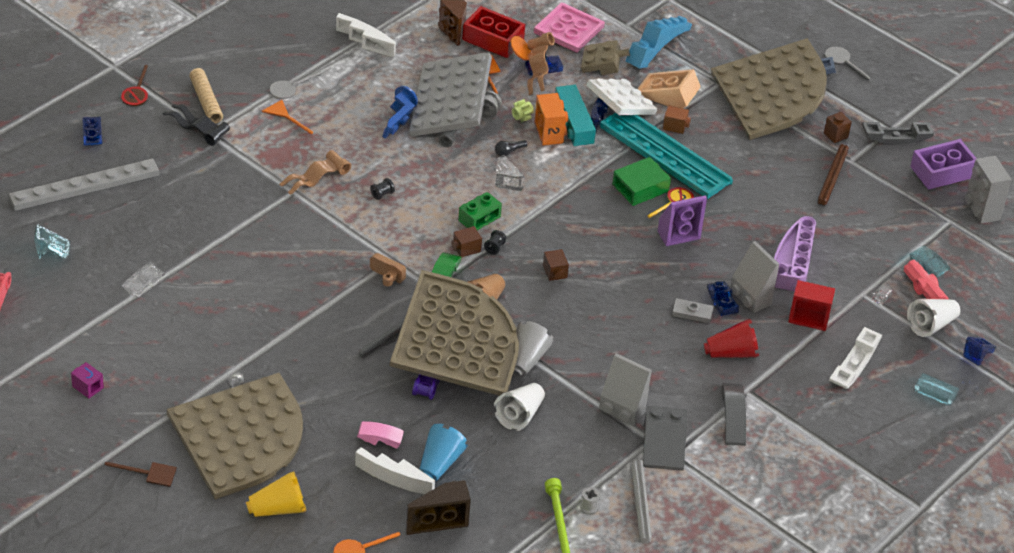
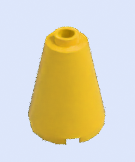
M294 471L249 496V501L246 502L249 514L253 513L255 517L303 513L307 511Z

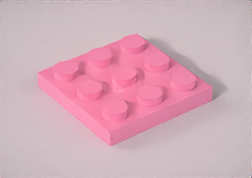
M561 2L534 27V33L542 36L544 33L551 32L556 44L578 53L604 28L605 22Z

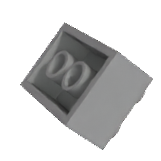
M996 155L975 160L971 179L968 183L967 194L965 195L966 204L970 206L974 216L977 217L981 224L1001 220L1012 180Z

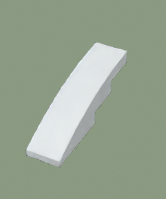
M341 13L336 16V31L349 34V39L362 43V48L395 57L396 42L390 37L355 18Z
M362 447L356 451L355 466L382 481L424 495L435 489L434 479L404 459L396 463L383 453L376 458Z

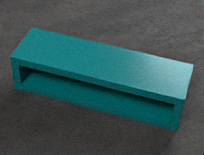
M576 84L556 87L555 93H558L560 100H563L564 111L568 113V122L565 124L568 139H571L573 146L594 144L596 129Z

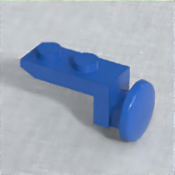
M400 86L395 90L394 99L396 101L393 102L390 108L397 113L388 120L387 127L383 131V138L388 137L390 134L394 135L400 125H405L414 107L418 104L416 94L407 86Z

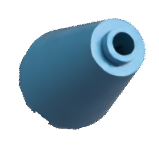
M434 424L431 426L419 468L420 471L434 479L435 482L468 446V444H465L466 438L459 431L452 427H449V429L442 428L444 424Z

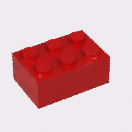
M480 6L463 24L462 40L508 58L514 52L510 43L511 38L519 36L524 39L526 24Z

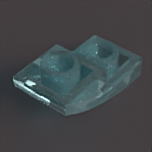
M924 245L909 254L910 259L922 265L928 274H934L936 277H939L950 270V266L937 253Z

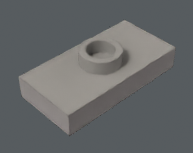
M676 298L672 316L710 324L714 306Z

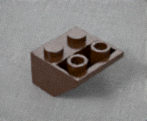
M440 0L439 29L459 46L463 36V24L466 21L467 2L465 0Z

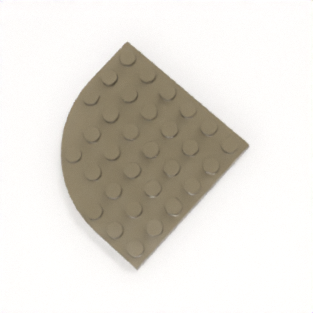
M808 38L711 68L712 76L749 140L789 128L803 121V117L807 114L811 115L818 108L826 92V70Z
M421 270L390 360V366L500 396L508 392L516 367L519 351L516 327L503 305L495 297H490L482 292L483 289L459 279Z
M280 373L167 409V416L214 499L248 489L274 477L277 471L282 467H286L292 461L300 447L303 436V419L300 407Z

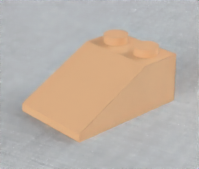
M694 69L649 73L638 87V90L641 91L645 98L665 106L671 105L684 108L688 106L701 86Z

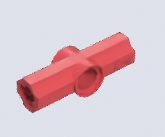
M911 260L904 266L903 271L913 282L914 290L918 295L923 294L927 299H949L940 289L936 276L928 274L918 262Z

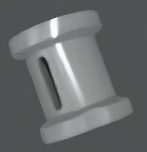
M594 487L585 488L582 491L583 501L580 504V509L587 515H593L597 513L599 508L597 502L600 499V493Z

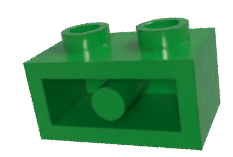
M485 192L459 207L458 221L466 228L475 226L479 230L501 217L502 203L490 193Z

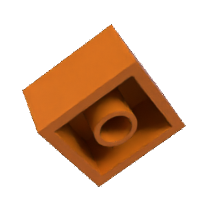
M558 93L537 95L534 123L542 145L564 143V136L567 135L565 124L568 122V113L564 111L563 100H560Z

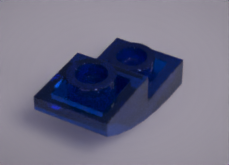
M600 97L595 101L591 112V120L596 132L597 125H600L601 120L604 118V113L608 111V105Z
M83 117L84 145L102 144L101 117Z
M725 281L707 284L712 302L721 316L739 313V305L732 298V290Z

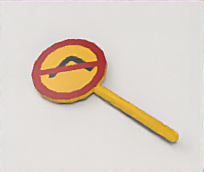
M681 187L670 189L667 194L670 202L649 214L648 218L666 209L671 202L694 198L693 193Z

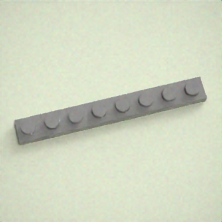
M149 159L9 193V198L14 210L17 211L159 176V169L154 159Z

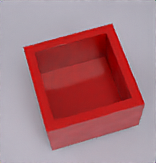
M797 280L788 323L826 331L836 288Z

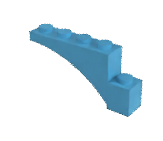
M682 16L647 22L641 40L632 42L629 50L630 56H627L625 62L639 69L648 67L651 60L669 41L679 34L689 31L692 24L687 22V19Z

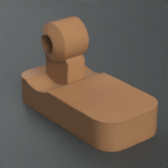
M375 253L370 258V268L383 275L382 283L384 286H391L393 281L400 284L406 279V267L379 253Z

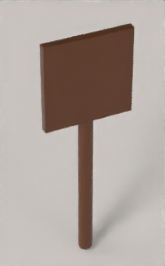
M111 462L104 463L105 466L148 474L146 482L171 487L177 469L174 466L152 462L150 471Z

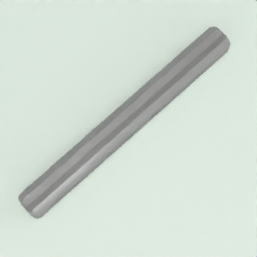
M634 459L631 467L639 538L641 543H650L652 536L643 461Z

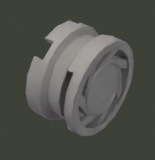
M486 90L481 117L489 119L496 116L502 106V100L497 93Z

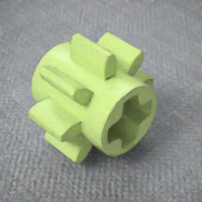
M525 99L513 103L515 107L512 108V115L516 120H520L522 123L532 119L531 114L534 113V108L529 101L525 102Z

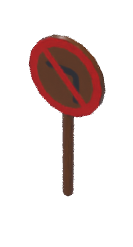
M144 65L137 87H129L122 92L121 99L126 105L139 106L147 101L148 93L140 86L148 65Z

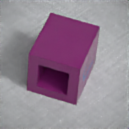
M87 362L71 372L72 387L88 399L104 388L103 374Z

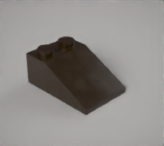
M466 481L444 483L407 504L406 535L469 527L471 498Z

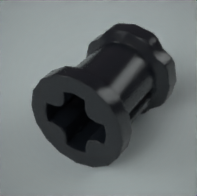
M385 178L379 184H372L370 190L376 200H380L382 196L394 193L395 186L391 179Z
M499 230L492 231L491 238L484 243L485 250L493 255L498 254L500 246L506 242V235Z

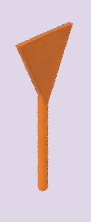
M283 100L262 110L263 113L286 117L308 133L313 134L312 130L289 116Z

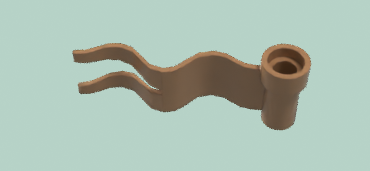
M551 32L528 40V47L532 50L529 63L533 71L532 78L527 81L529 95H533V80L536 77L541 92L545 91L543 76L548 74L549 71L545 60V52L549 46L555 43Z
M330 150L326 154V160L315 161L303 175L290 174L279 185L282 187L293 179H300L288 191L291 195L300 186H315L325 173L338 171L341 175L347 174L351 169V163L341 158L334 150Z

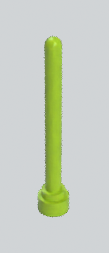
M551 478L544 483L545 490L552 499L562 553H570L559 497L562 491L561 481L557 478Z

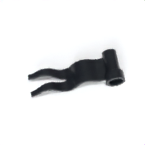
M173 104L171 107L180 109L189 122L176 111H164L162 113L163 115H171L176 118L178 123L185 129L191 126L198 128L204 134L205 141L211 146L219 142L220 138L230 130V126L226 122L217 125L204 115L195 118L188 108L181 104Z

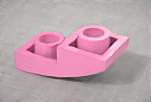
M362 422L357 437L373 445L381 441L397 449L401 444L404 431L382 423Z

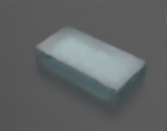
M922 373L915 385L914 391L951 406L958 394L959 388Z

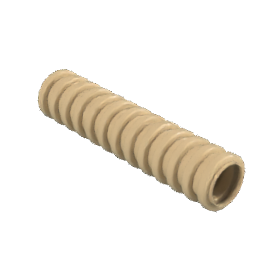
M193 69L189 77L205 115L215 124L219 123L223 119V114L203 69Z

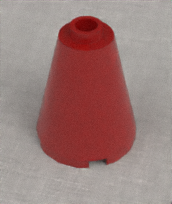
M751 319L742 321L707 338V343H703L706 355L710 354L711 358L759 357V353H755V350H759L755 330L751 326L749 327V324L752 323Z

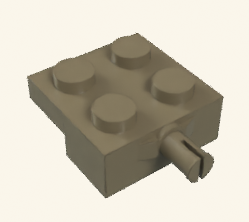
M618 40L587 45L584 47L582 72L600 70L601 75L618 73L620 57L630 56L629 49L621 50Z

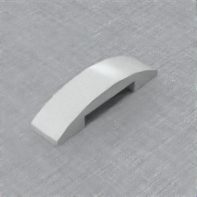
M864 327L857 337L854 347L841 366L838 365L829 381L848 389L869 362L882 335Z

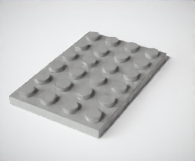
M490 52L423 63L417 91L418 104L414 107L409 129L411 137L480 126L492 60Z

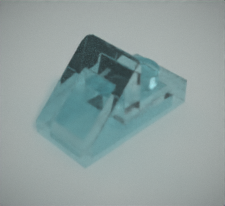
M38 224L36 225L34 242L39 258L47 251H50L65 259L69 255L70 241Z

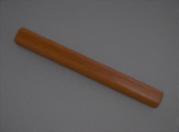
M841 144L838 148L817 201L819 205L825 206L830 198L848 153L849 147L847 145Z

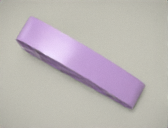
M809 216L800 218L781 240L774 259L779 263L775 288L795 291L797 280L806 282L816 226L814 218Z

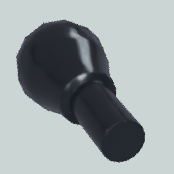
M499 141L495 145V152L497 155L505 157L516 149L527 147V141Z

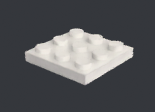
M589 79L586 85L618 115H655L657 108L652 104L653 102L645 98L641 91L631 86V83L626 79Z

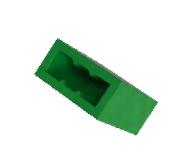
M651 157L615 170L612 185L632 206L667 193L670 188L671 178L660 168L658 163H655Z

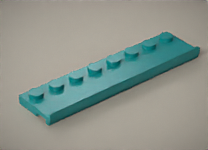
M613 113L600 122L601 129L643 157H651L655 163H658L661 169L700 195H706L707 199L733 183L731 176L638 115H618Z

